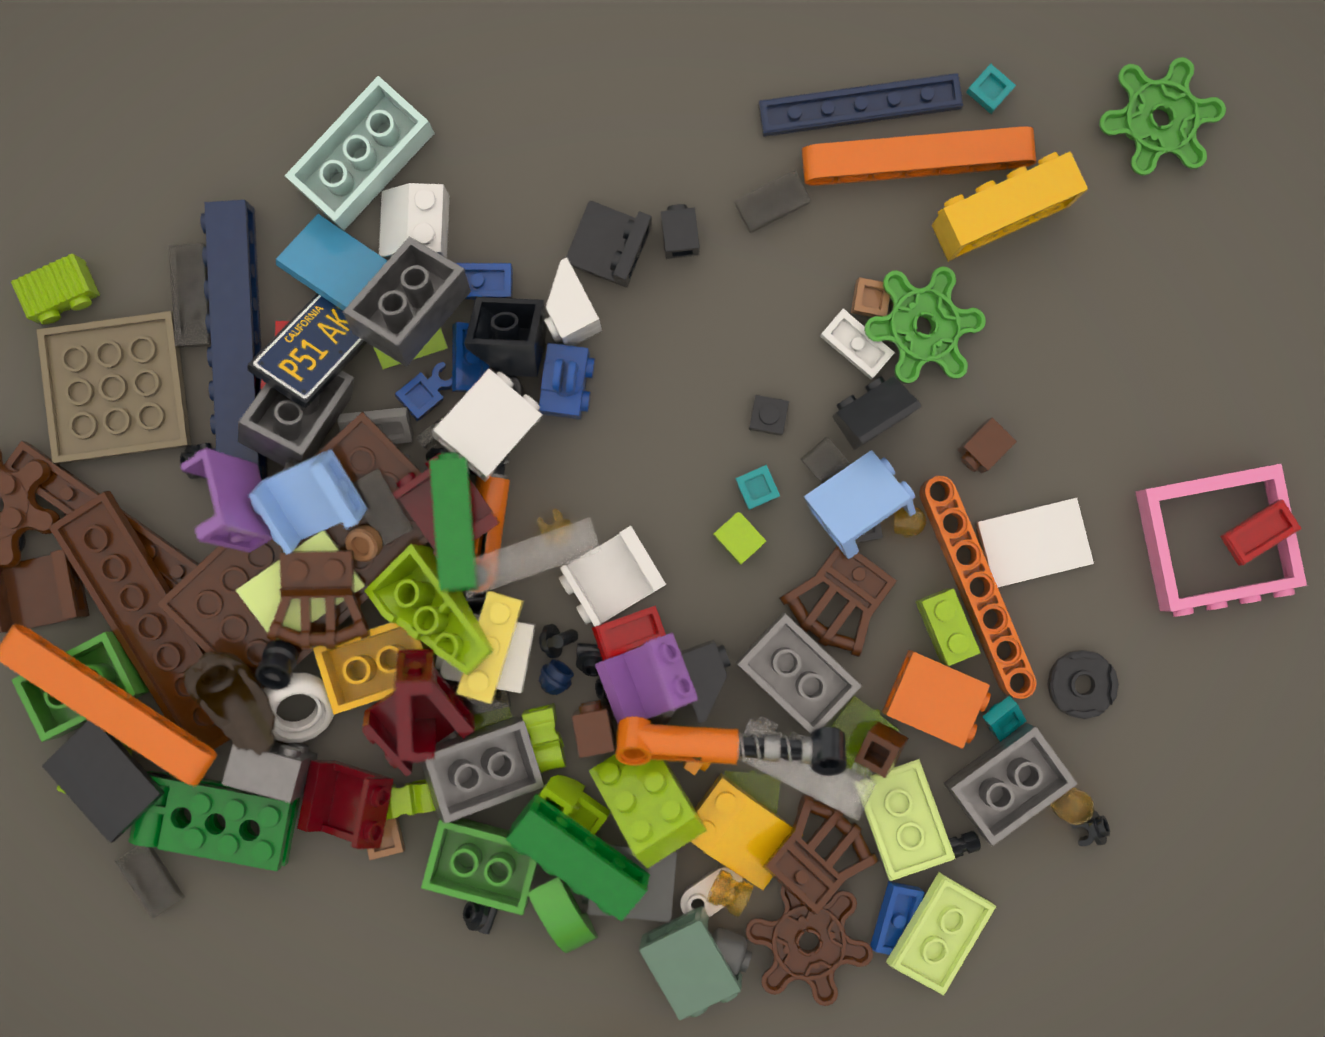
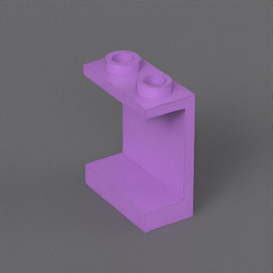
M206 448L196 452L192 458L181 464L182 471L207 478L216 514L195 527L198 541L250 553L273 539L268 525L262 516L255 512L251 499L248 496L261 481L256 463Z
M673 633L647 641L644 645L595 664L617 724L620 720L627 717L636 716L649 719L698 700Z

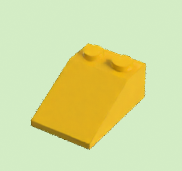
M720 773L695 807L707 831L690 842L753 885L764 890L773 876L762 866L791 833L793 826Z

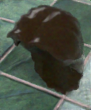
M209 651L203 654L197 664L189 666L184 672L186 691L194 702L202 707L212 721L222 729L224 735L232 740L237 749L253 750L257 755H261L264 751L269 752L271 745L275 741L273 729L276 715L272 711L268 696L257 681L252 670L240 658L231 653Z

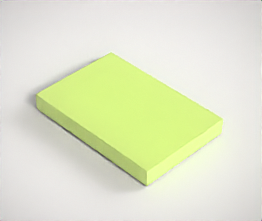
M326 530L317 533L294 549V551L340 550ZM280 559L236 589V592L267 633L281 601ZM354 570V590L356 593L365 586V583ZM336 597V606L344 601L343 597ZM292 598L283 626L297 631H301L300 598ZM311 598L312 623L326 614L325 598Z
M919 759L894 767L886 778L876 773L854 781L889 881L956 859Z
M939 872L886 962L892 968L945 995L995 910L996 905Z

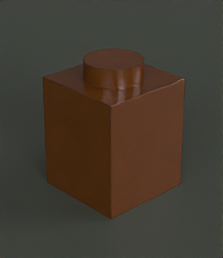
M992 417L985 421L957 450L963 455L960 459L966 467L973 472L978 470L980 473L989 471L1017 441Z
M878 721L868 731L854 761L886 778L895 767L909 738Z

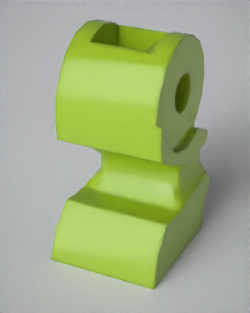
M554 703L524 710L521 716L530 735V741L540 773L556 768H565L564 743L561 734L555 728L557 715Z
M426 779L409 782L399 788L393 784L386 820L398 818L402 814L411 816L417 813L436 811Z

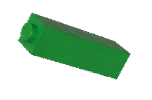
M459 453L439 454L438 460H430L439 590L442 593L478 590L468 461L466 457L460 458Z

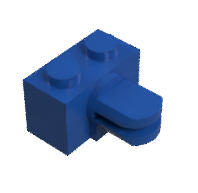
M547 343L541 382L540 409L538 410L541 414L581 420L582 411L588 412L591 392L585 391L587 378H593L595 358H590L588 348Z

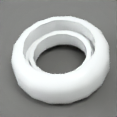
M306 672L293 673L291 682L286 688L279 690L264 688L272 711L276 715L273 729L275 740L285 743H302L316 738L328 728L334 717L323 680L318 676ZM294 694H304L316 701V707L312 714L300 721L283 720L276 713L280 702Z

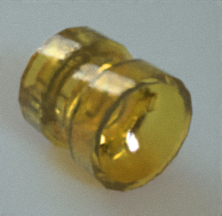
M1075 787L1051 803L1053 812L1061 819L1073 825L1086 823L1094 813L1092 798L1086 792Z
M721 869L710 888L706 901L715 906L722 905L727 908L728 913L739 917L748 903L753 885L744 880L738 882L732 878L730 873Z

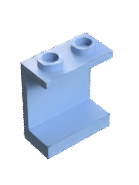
M332 449L260 481L248 495L255 512L262 516L270 529L273 540L282 547L286 555L292 553L301 540L342 522L347 529L358 524L368 509Z
M872 450L804 496L810 512L847 559L859 553L855 539L903 507L910 517L916 513L912 501L915 498V494L905 481L899 483L893 476L896 473L885 457L879 459Z

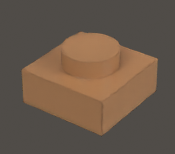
M859 277L855 284L851 313L868 317L887 316L890 297L883 288V282Z
M398 818L386 820L381 848L367 849L369 860L405 851Z

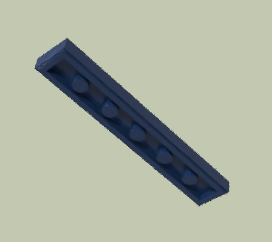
M954 73L759 100L758 105L763 137L960 110L963 107L959 74Z

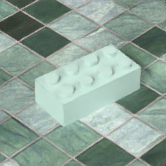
M377 76L286 173L285 177L344 231L435 133L424 116L382 78Z

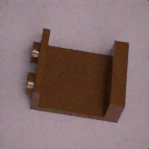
M63 550L50 552L51 555L20 561L16 567L10 569L0 567V633H8L13 624H19L30 629L90 616L84 584Z

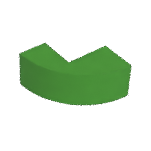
M559 877L527 892L543 925L563 952L569 953L598 938L587 912L581 913L569 885Z

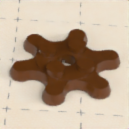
M1 449L0 498L4 502V508L0 512V567L10 569L20 563L19 539L22 534L28 530H35L42 534H52L49 526L60 520L57 512L41 507L35 498L37 488L50 477L51 470L48 463L44 460L33 459L21 470L10 471L3 464Z
M781 886L780 894L785 905L782 916L774 921L754 918L746 926L748 940L754 944H762L769 947L774 954L773 964L762 975V986L769 994L776 995L783 992L791 981L803 980L810 985L814 1000L819 1005L829 1006L838 997V989L834 982L836 969L844 964L864 967L873 958L872 948L867 942L851 939L845 932V921L854 913L857 907L856 898L849 891H838L826 903L818 915H813L784 886ZM804 932L814 933L818 937V944L812 950H805L799 945L800 937Z

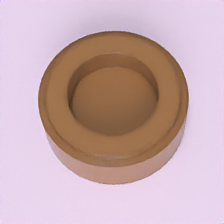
M368 525L358 526L349 532L345 541L346 549L353 550V558L360 562L372 560L380 554L383 547L382 538L378 531Z

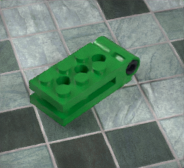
M146 771L165 793L131 826L129 843L143 847H158L157 849L273 871H278L281 869V866L288 864L300 797L289 803L222 785L221 781L202 778L198 786H192L179 780L169 772ZM185 808L191 813V821L185 817ZM218 814L224 817L226 822L225 827H222L219 824L217 819ZM251 820L258 823L260 827L259 834L252 830Z

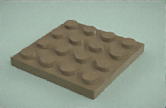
M167 311L36 329L52 463L65 464L191 445L175 313Z

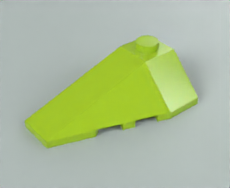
M410 544L364 591L382 617L391 623L399 625L408 632V635L415 640L422 641L432 648L435 654L464 674H470L493 652V649L462 591L442 593L439 590L437 558L433 553L435 550L432 547Z

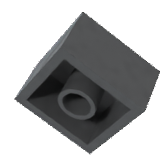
M275 740L269 752L264 751L261 755H257L253 750L237 749L233 743L222 785L291 803L304 795L310 760H316L318 753L308 751L310 746L303 743H289L285 745L277 743Z

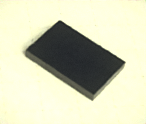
M89 720L42 765L109 843L115 842L165 793L117 738Z

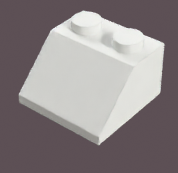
M408 183L382 191L379 255L381 257L390 259L410 236L447 258L449 193L444 184Z
M566 257L560 261L546 305L550 317L544 319L556 344L562 341L564 345L574 346L601 332L602 328L590 300Z

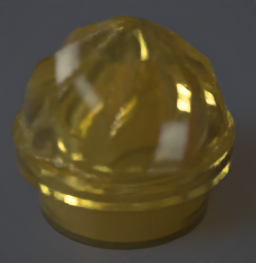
M903 507L896 511L894 516V533L903 534L904 538L919 535L927 524V519L922 510L914 507L916 513L911 517Z

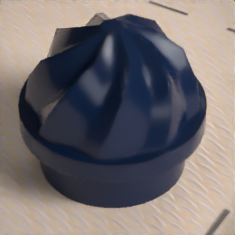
M552 659L549 664H545L541 668L538 681L546 693L558 695L570 688L574 673L565 663Z

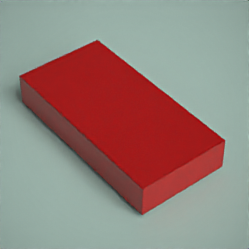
M1280 499L1220 537L1238 566L1248 563L1302 528L1284 500Z
M656 605L592 628L602 660L621 655L644 645L647 641L666 635Z

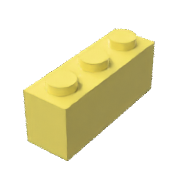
M493 591L487 592L478 623L488 639L493 652L470 674L462 673L456 694L490 704L494 701L523 607V600Z

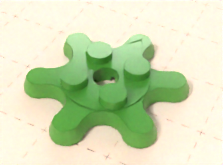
M1180 57L1173 60L1169 65L1166 76L1160 80L1148 78L1142 68L1135 64H1128L1119 72L1118 80L1121 87L1128 94V104L1120 110L1106 111L1101 116L1099 125L1101 131L1106 135L1125 134L1134 141L1136 150L1131 158V168L1138 175H1148L1153 172L1159 157L1164 153L1176 155L1185 167L1197 169L1206 162L1207 152L1197 140V129L1203 123H1215L1221 120L1226 113V107L1224 102L1217 97L1199 99L1192 95L1189 89V82L1194 75L1195 69L1193 63L1187 58ZM1155 110L1166 112L1169 117L1168 125L1157 126L1158 124L1155 122L1152 113Z
M943 266L934 270L929 284L924 288L912 286L906 275L898 270L887 273L883 280V288L892 300L893 309L889 315L871 317L865 324L864 331L868 339L873 342L889 340L898 348L899 360L895 365L894 372L896 378L902 383L908 384L917 380L922 365L929 361L937 363L944 374L952 379L961 378L967 372L968 363L958 350V340L964 333L980 332L985 326L986 319L983 312L977 308L960 309L953 304L951 292L956 283V276L953 270ZM919 317H924L930 322L931 330L929 334L917 332V320Z

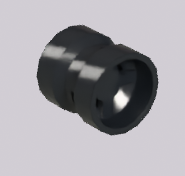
M282 640L269 642L264 648L262 660L256 669L255 677L257 681L268 689L279 690L286 688L291 682L293 669L299 659L297 648L293 644Z

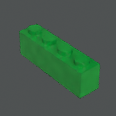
M535 794L512 823L506 841L511 844L515 851L532 858L540 864L546 873L559 877L576 894L589 898L597 904L603 913L613 915L622 922L647 892L650 877L648 872L538 794Z

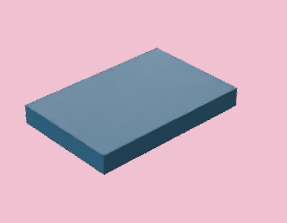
M319 214L310 221L276 258V265L343 311L387 262L386 259Z

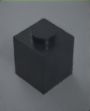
M676 204L667 207V211H661L666 259L699 255L700 246L695 207L687 208L685 204Z

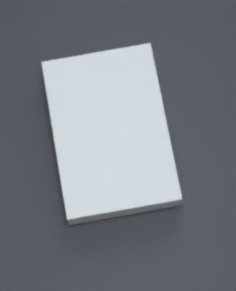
M1077 498L975 522L983 554L997 587L1094 564Z

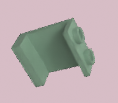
M703 905L643 934L639 947L641 955L679 1021L688 1016L692 1018L703 1014L709 1006L720 1001L721 1003L729 1002L741 992L742 974L739 970L735 977L708 930L709 916Z

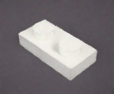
M842 309L821 333L820 337L872 380L895 352L882 341L873 342L868 339L864 331L865 326L845 309Z

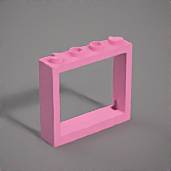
M1282 464L1135 491L1160 611H1172L1174 617L1190 615L1194 613L1193 607L1206 605V610L1228 607L1227 601L1239 599L1240 604L1253 603L1262 600L1261 594L1273 592L1274 598L1294 595V588L1307 586L1297 535L1294 533L1277 544L1284 578L1179 598L1159 501L1264 481L1269 505L1283 499L1291 511Z

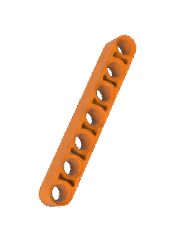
M1028 126L821 143L802 148L804 183L812 186L1018 169L1023 166H1032L1037 162L1034 129Z
M945 476L930 478L920 487V499L998 686L1008 696L1018 699L1028 698L1036 689L1035 675L957 489L952 480ZM933 483L942 485L945 490V496L940 502L934 500L930 495V487ZM948 514L953 515L958 521V528L954 533H949L943 526V520ZM961 546L967 547L971 552V560L966 565L961 564L956 557L957 550ZM976 577L980 578L984 583V591L978 597L970 591V583ZM989 609L994 610L998 618L997 623L992 628L986 627L983 622V616ZM1006 641L1010 645L1011 652L1006 659L1001 660L996 652L997 646L1001 642ZM1016 673H1020L1023 676L1024 685L1020 690L1014 692L1010 687V679Z
M13 624L0 643V662L179 780L192 786H198L217 757V752L210 746L31 629L19 624Z

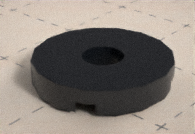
M1077 650L1068 652L1056 660L1049 672L1047 685L1050 698L1058 709L1069 716L1087 719L1101 715L1113 704L1117 697L1119 683L1115 669L1103 656L1095 652ZM1085 674L1091 680V688L1088 692L1080 694L1075 689V681L1080 675Z

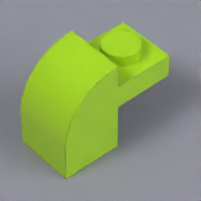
M562 775L551 777L539 793V796L595 835L611 811L583 792L585 785L579 781Z

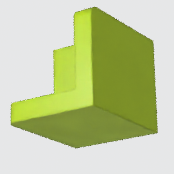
M740 512L732 516L713 534L716 540L739 565L744 563L766 542L763 536Z

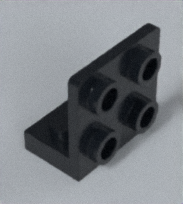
M589 201L566 257L571 266L627 288L651 230L652 216L639 211L637 217L634 218L594 201Z

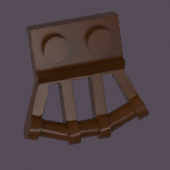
M836 546L812 578L785 593L779 599L783 605H788L799 622V627L804 632L810 631L818 637V642L824 647L829 645L851 651V655L859 657L864 645L870 618L897 580L860 553L847 559L839 547ZM819 583H825L829 587L808 613L799 596ZM837 592L848 601L827 628L816 619ZM854 608H859L862 612L855 637L837 634Z
M353 550L293 551L287 555L284 551L280 552L281 601L269 628L267 639L275 642L277 639L300 646L302 650H311L312 646H326V649H337L338 645L360 637L364 639L371 636L367 622L355 597ZM336 597H343L354 624L337 631ZM292 598H300L301 632L283 626ZM311 598H325L326 632H312Z
M805 792L799 801L798 812L791 833L783 840L782 844L762 867L813 915H818L846 879L876 864L879 860L875 853L871 854L861 834L862 828L856 823L851 824L843 816L844 812L838 806L834 808L814 800L813 795ZM812 813L825 818L824 822L809 840L805 842L802 839V835L809 814ZM835 826L843 835L823 859L814 850ZM852 844L859 860L837 872L833 868L834 864Z

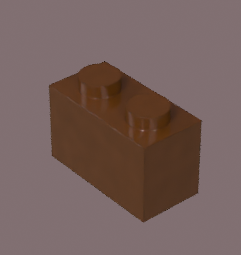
M601 700L581 703L578 706L579 710H576L572 715L579 758L614 752L616 736L610 705H602Z

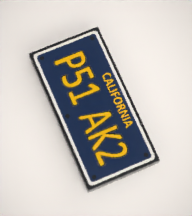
M317 293L248 364V371L306 409L367 342L352 333L343 310Z

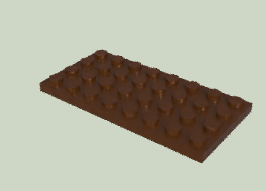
M361 412L315 455L317 456L332 449L368 508L356 525L346 529L341 522L325 529L340 550H347L345 544L347 535L361 525L373 527L382 538L383 547L378 556L368 562H360L354 559V570L365 583V586L355 593L359 606L369 598L364 590L410 544L424 546L428 542L401 501L395 499L392 494L399 489L395 483L411 472H414L417 477L422 472L364 412ZM314 535L301 540L299 544L296 546V548L308 539H310L311 537H313ZM273 539L250 553L218 546L166 594L157 605L206 653L211 651L234 654L255 675L258 664L262 660L264 648L272 640L267 639L268 633L236 592V589L277 562L283 549ZM345 600L336 606L337 627L351 615ZM326 614L312 623V632H326ZM294 645L299 653L296 665L317 646H312L311 650H302L300 646Z

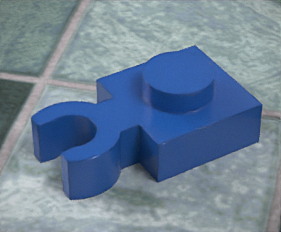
M444 362L438 363L433 368L432 376L429 379L420 372L395 393V397L404 407H407L408 412L417 422L443 401L444 397L439 393L440 390L452 388V377L447 381L439 377V373L446 368Z

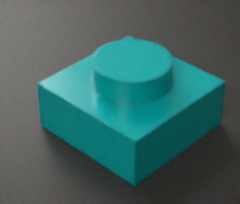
M990 63L968 88L966 93L992 114L1016 85Z
M767 465L735 478L748 510L780 497Z
M1010 696L1002 702L993 705L989 712L982 716L992 734L1000 742L1027 721L1019 705Z

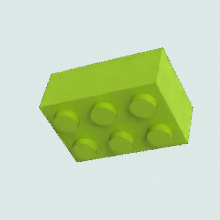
M615 753L589 770L634 856L647 869L707 831L667 761L650 760L643 765L631 766L618 761Z

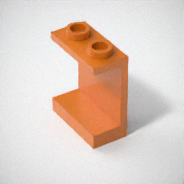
M908 650L882 713L963 749L965 743H971L975 736L977 725L974 722L979 711L983 712L990 701L991 693L988 692L990 685Z

